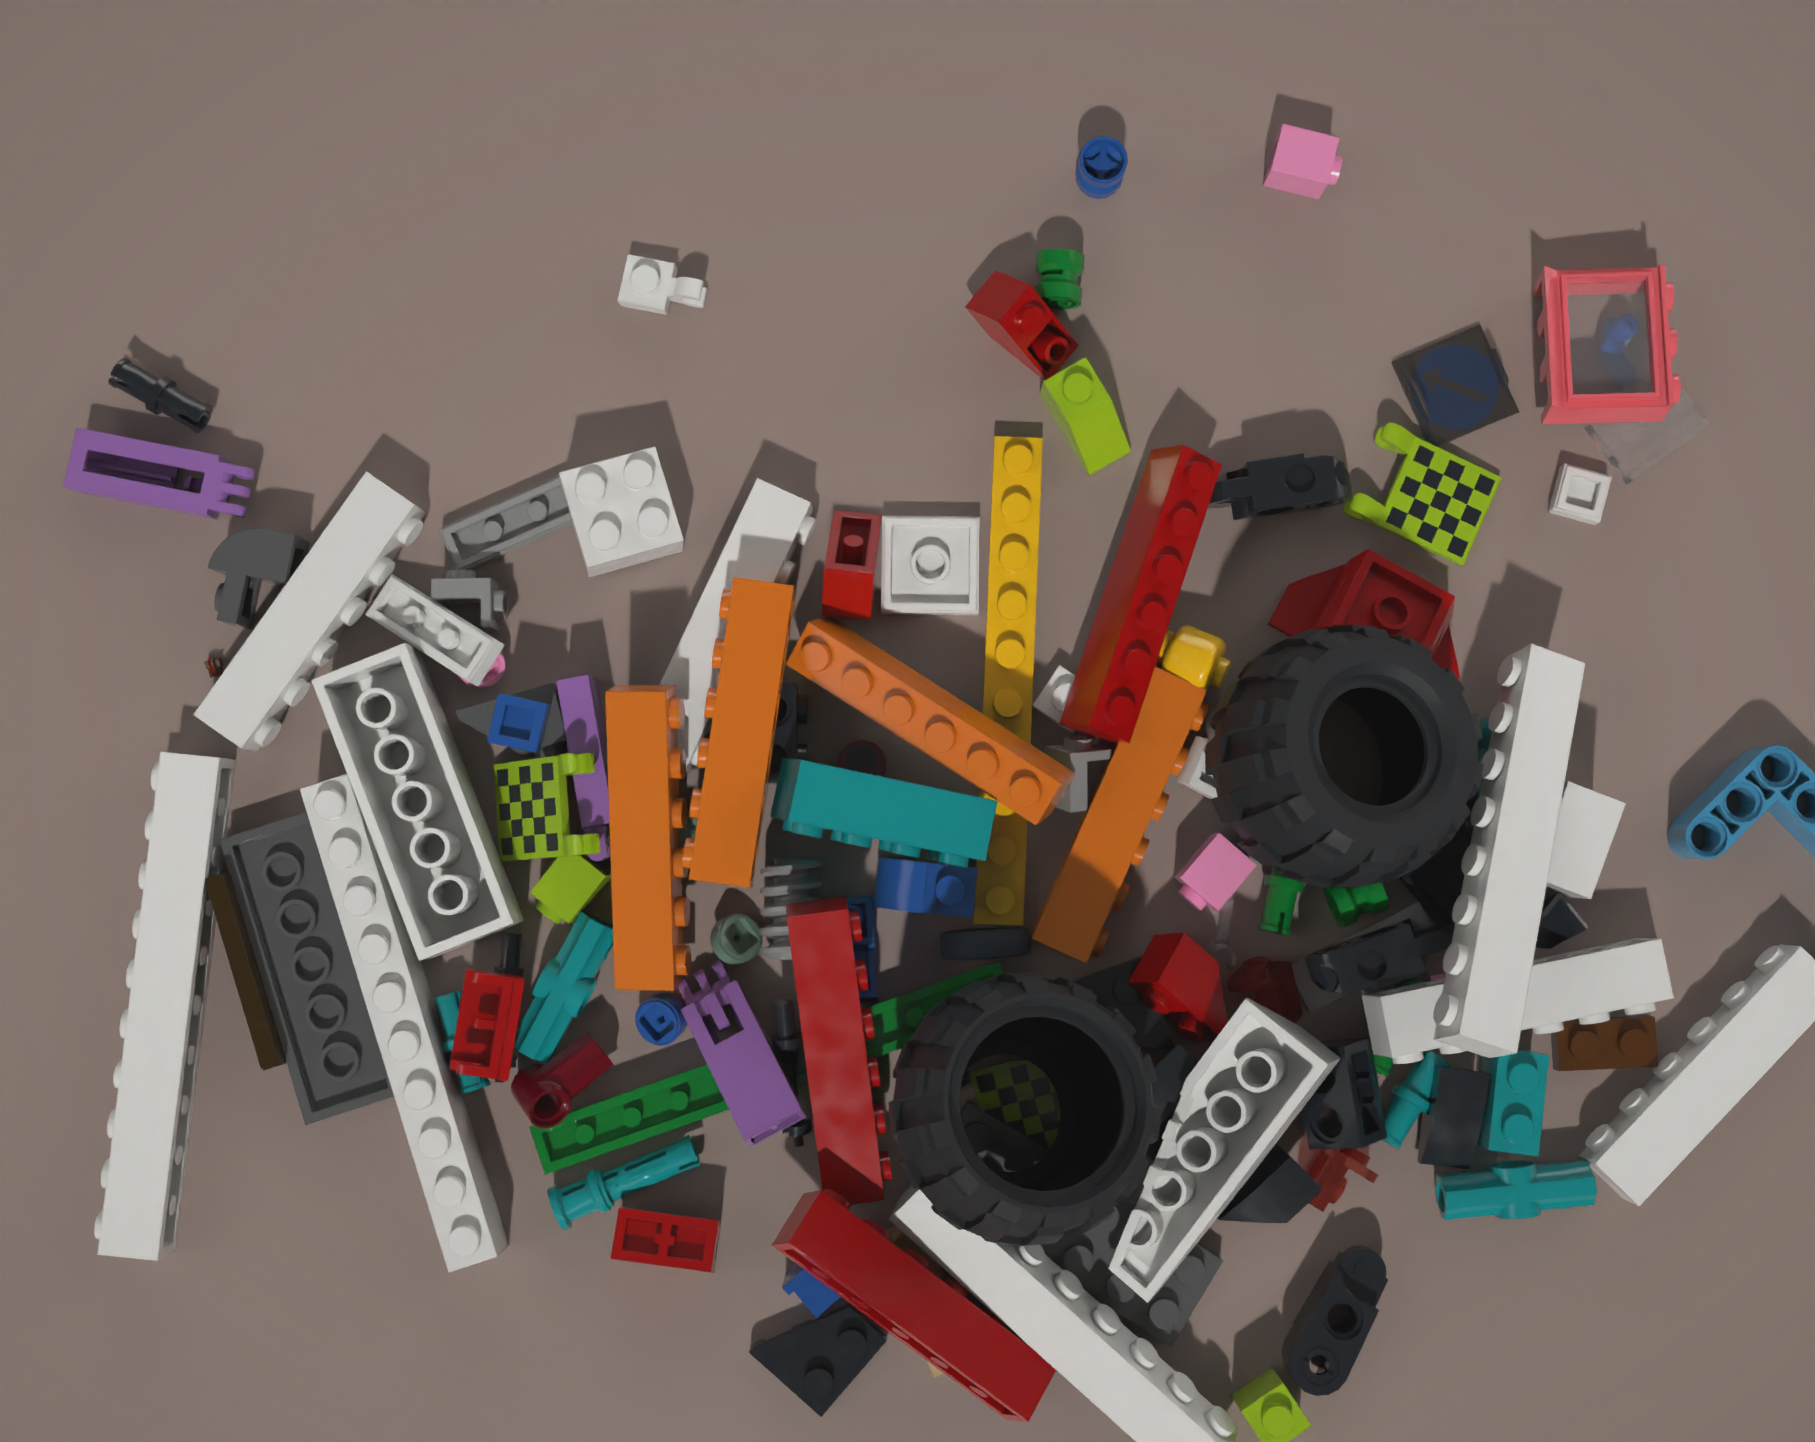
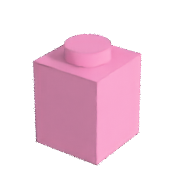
M1282 124L1273 143L1263 186L1319 200L1328 184L1335 186L1343 162V157L1336 155L1340 138Z
M1211 833L1174 878L1183 885L1178 893L1199 911L1205 906H1208L1211 910L1219 911L1257 865L1223 835Z

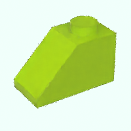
M1086 357L1043 381L1040 397L1088 476L1093 475L1131 452L1113 402Z

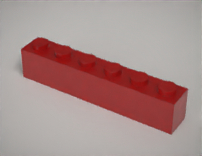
M1185 445L1151 449L1059 724L1094 737V739L1099 741L1130 743L1222 467L1221 463Z
M846 896L785 904L822 1191L825 1189L835 1191L843 1196L851 1205L884 1201L883 1182L892 1181L888 1150L880 1152L878 1150L877 1135L886 1134L882 1103L873 1104L871 1087L880 1086L877 1056L867 1057L865 1039L874 1038L871 1008L861 1009L859 991L868 990L865 960H855L853 942L862 941L859 911L848 910Z
M830 1189L803 1193L771 1245L1004 1419L1029 1422L1056 1369L1020 1337L1005 1328L1006 1324L987 1307L979 1309L967 1300L968 1292L960 1284L948 1278L939 1279L927 1269L929 1262L924 1257L907 1248L901 1250L888 1240L890 1233L883 1226L870 1219L862 1221L850 1212L851 1204L843 1196Z

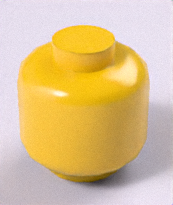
M1184 625L1176 632L1170 630L1167 632L1156 667L1189 681L1196 687L1207 689L1208 692L1212 685L1218 688L1222 687L1230 671L1232 661L1224 658L1226 654L1224 640L1190 625Z

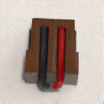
M212 656L204 662L206 669L209 671L210 678L223 674L221 658L215 659Z

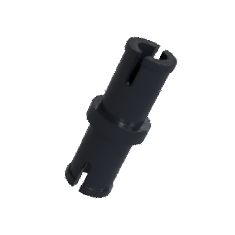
M126 358L118 361L110 373L113 376L108 381L110 386L118 388L144 402L146 410L155 415L163 413L189 427L195 433H200L211 418V416L207 415L213 412L211 405L204 404L177 389L176 382L166 376L159 379L132 364Z

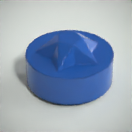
M656 993L640 1004L636 1011L635 1023L640 1035L654 1045L664 1046L672 1043L683 1034L687 1027V1022L680 1010L684 1008V1005L679 999L668 993Z

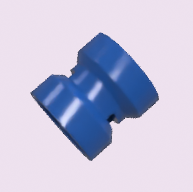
M1108 136L1095 137L1084 145L1075 173L1076 183L1084 194L1095 199H1103L1115 194L1121 186L1128 164L1127 152L1124 146L1115 138Z

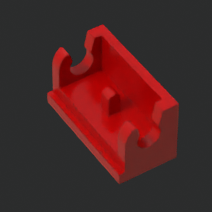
M465 969L449 1070H454L456 1074L508 1081L525 979L522 976Z
M619 1207L610 1259L715 1273V1254L717 1241L720 1237L719 1221Z

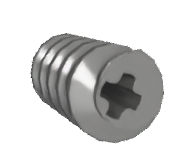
M773 859L775 864L761 869V875L775 881L774 884L760 889L761 895L774 900V904L760 909V915L774 920V924L760 928V935L773 939V944L759 949L760 955L770 959L792 960L785 904L820 899L810 895L809 891L821 887L823 879L810 875L809 871L823 866V860Z

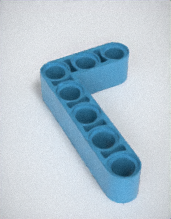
M1775 745L1748 749L1673 821L1667 833L1668 845L1673 853L1680 858L1699 860L1717 858L1725 853L1768 811L1815 858V773L1787 747ZM1765 757L1773 764L1774 771L1770 780H1767L1761 772V763ZM1730 791L1737 795L1740 803L1739 809L1734 815L1729 812L1726 806V798ZM1801 792L1806 796L1809 804L1804 816L1800 814L1796 805L1797 797ZM1696 825L1700 826L1705 834V842L1699 850L1695 848L1691 840V833Z

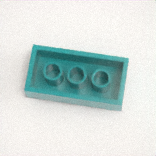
M782 758L770 817L784 820L782 830L791 831L792 833L821 838L824 828L832 830L831 840L871 848L872 839L880 840L878 849L916 858L920 857L921 848L927 849L926 859L967 868L969 858L986 861L997 801L805 760Z

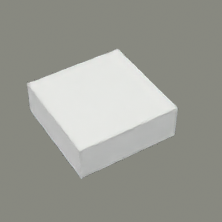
M1564 463L1559 467L1548 512L1591 525L1600 523L1612 476Z

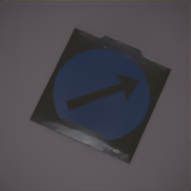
M1477 325L1391 362L1426 442L1437 447L1519 413L1508 388L1509 378L1496 349L1490 348L1481 325Z

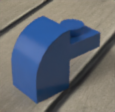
M878 857L873 907L973 918L978 868Z

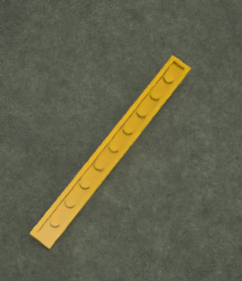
M994 436L982 714L1031 744L1043 438ZM979 789V797L995 800ZM997 801L986 861L976 859L978 872L973 923L1023 926L1028 820Z

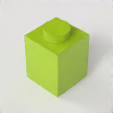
M588 855L557 857L530 893L540 900L535 907L548 919L556 924H560L563 919L567 923H573L577 920L580 912L586 911L611 879V873L596 861L590 859Z
M1272 1367L1231 1395L1261 1442H1289L1312 1426Z

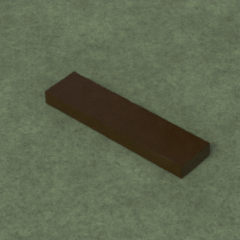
M222 873L206 878L205 884L260 1067L264 1071L286 1064L230 874Z

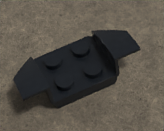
M1477 791L1475 796L1466 802L1470 814L1452 840L1439 851L1431 852V858L1419 868L1399 877L1437 925L1451 922L1455 928L1452 912L1454 904L1462 891L1465 874L1462 872L1461 865L1463 856L1471 843L1473 828L1470 826L1472 824L1471 812L1480 796ZM1560 891L1544 899L1536 948L1551 949L1587 930L1589 927Z
M1179 1043L1154 1066L1158 1082L1152 1084L1154 1107L1161 1108L1158 1140L1153 1144H1149L1146 1153L1153 1161H1155L1162 1144V1136L1168 1121L1172 1119L1180 1100V1092L1185 1079L1198 1063ZM1275 1144L1217 1219L1239 1222L1288 1223L1323 1188L1289 1154Z

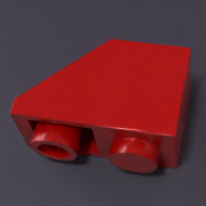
M995 270L965 306L994 341L1043 380L1054 376L1079 346L1029 283Z
M1185 932L1154 934L1128 984L1142 995L1141 1000L1148 1008L1169 1018L1176 1025V1032L1183 1038L1194 1043L1214 1041L1228 1023L1218 961Z

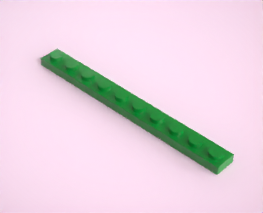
M997 960L864 1007L871 1008L874 1038L865 1039L867 1057H879L902 1049L903 1044L908 1043L917 1030L920 1019L941 1000L975 981L979 982L1003 974L1000 961ZM770 1040L769 1043L773 1049L772 1040ZM803 1044L797 1048V1061L795 1062L797 1085L808 1082ZM773 1049L784 1073L786 1074L785 1063L782 1062L780 1051ZM707 1063L569 1111L567 1117L554 1127L545 1129L531 1125L529 1129L546 1175L727 1111L729 1108Z

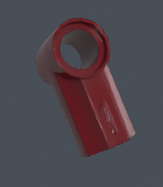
M586 1031L545 1065L532 1064L521 1069L514 1076L511 1083V1092L533 1125L545 1129L554 1127L567 1117L571 1109V1099L614 1064L590 1033Z

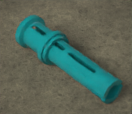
M688 1135L670 1145L656 1149L605 1172L602 1169H592L587 1171V1177L562 1188L554 1185L547 1190L548 1198L558 1224L563 1230L572 1227V1221L598 1210L602 1213L611 1211V1207L615 1206V1201L671 1178V1176L698 1167L701 1165V1160L691 1136Z

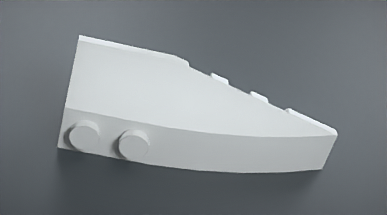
M1246 998L1185 1079L1180 1092V1100L1172 1119L1168 1121L1160 1149L1154 1163L1150 1165L1143 1182L1144 1188L1135 1209L1130 1214L1108 1269L1147 1303L1151 1301L1253 1174L1341 1058L1299 1025Z

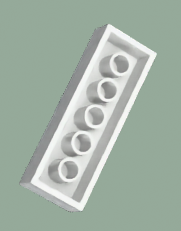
M403 643L312 679L313 687L418 960L437 957L524 922L420 650L407 643Z

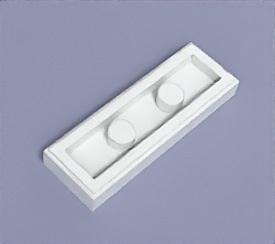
M393 574L390 575L365 614L477 687L505 646L500 641Z

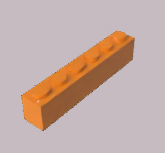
M733 577L732 590L723 589L719 618L727 619L724 639L716 638L713 649L712 668L720 669L717 689L708 688L704 717L711 718L712 725L710 738H701L698 749L697 767L705 768L702 788L694 787L690 803L689 817L697 818L695 839L686 838L683 850L682 868L690 869L688 880L744 888L753 887L796 595L794 585Z
M830 616L808 622L786 662V665L1034 825H1038L1051 815L1075 775V772Z
M1155 667L1130 743H1114L1111 750V759H1107L1088 802V811H1084L1031 930L1029 935L1031 939L1084 963H1087L1091 954L1096 957L1100 955L1110 932L1109 929L1103 927L1110 909L1117 912L1120 910L1130 887L1129 884L1123 882L1129 866L1133 864L1138 867L1148 848L1150 840L1143 837L1150 819L1159 821L1170 795L1163 792L1170 774L1178 776L1187 760L1190 750L1183 747L1190 729L1198 731L1206 717L1209 704L1202 701L1207 689L1196 687L1189 681Z
M616 685L605 691L615 990L674 991L684 978V975H689L691 969V948L689 945H683V926H688L690 902L688 896H682L681 877H687L688 868H682L684 847H681L680 828H685L687 823V802L685 798H679V779H683L685 776L686 754L684 748H678L677 729H682L684 726V701L682 698H677L676 685Z

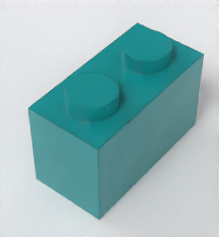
M1518 1048L1515 1054L1494 1058L1481 1055L1479 1071L1489 1073L1490 1077L1477 1145L1491 1151L1539 1157L1549 1055L1524 1048Z

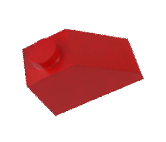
M834 510L824 565L821 615L835 616L843 619H871L882 515Z

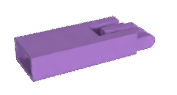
M76 427L63 487L76 493L214 520L218 519L219 513L245 518L246 507L228 502L230 496L249 499L251 489L235 485L233 480L234 477L253 480L255 470L249 467L230 464V461L220 455ZM179 468L204 473L203 480L186 476L183 486L187 490L200 492V494L175 489Z
M590 675L556 680L568 752L576 754L594 753L595 772L573 775L584 834L598 833L600 838V854H588V856L594 861H607L611 859L607 735L598 680Z
M719 959L711 963L712 970L719 981L711 984L702 968L694 972L701 990L693 993L690 983L686 978L682 979L677 987L687 1006L680 1010L744 1141L750 1147H753L807 1116L742 987L737 980L731 981L723 963ZM729 1007L741 1031L721 1042L710 1017H713L720 1032L730 1028L732 1025L724 1012Z

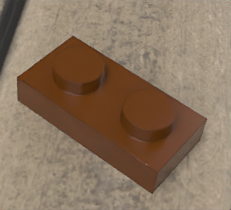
M1653 1016L1610 1017L1609 1021L1586 1025L1579 1024L1578 1019L1563 1022L1564 1030L1551 1033L1553 1069L1557 1071L1658 1067L1655 1017Z

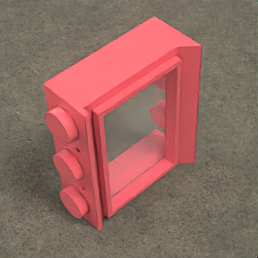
M1665 264L1648 268L1554 270L1544 265L1534 287V297H1543V310L1538 319L1537 334L1538 337H1545L1546 355L1540 366V382L1547 383L1548 402L1541 414V424L1663 421L1672 406L1679 402L1681 393L1680 377L1678 374H1672L1671 358H1674L1676 355L1678 339L1676 329L1669 328L1668 312H1671L1674 304V286L1672 282H1666Z

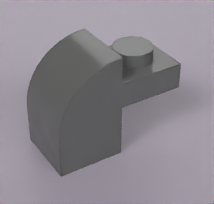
M262 528L245 529L226 538L216 548L208 564L209 569L226 575L225 582L218 586L215 594L214 606L218 612L216 620L232 626L252 629L261 583L285 586L306 557L309 541L295 534Z

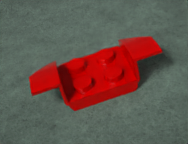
M1370 549L1349 559L1346 564L1290 583L1267 624L1289 637L1307 629H1327L1333 625H1361L1385 629L1388 635L1410 637L1430 649L1431 659L1440 667L1445 669L1451 668L1460 680L1457 658L1449 628V623L1453 616L1455 596Z

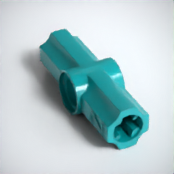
M585 911L580 912L557 957L553 956L533 989L532 995L535 998L516 1031L514 1047L518 1052L545 1064L552 1059L573 1018H577L581 1014L597 985L598 979L595 977L613 946V926L610 923Z
M1584 1159L1535 1164L1532 1161L1523 1160L1496 1162L1490 1164L1489 1169L1436 1174V1183L1434 1185L1436 1203L1444 1220L1495 1215V1217L1501 1219L1533 1218L1541 1215V1210L1595 1205V1197L1597 1195L1596 1178L1592 1172L1590 1162Z

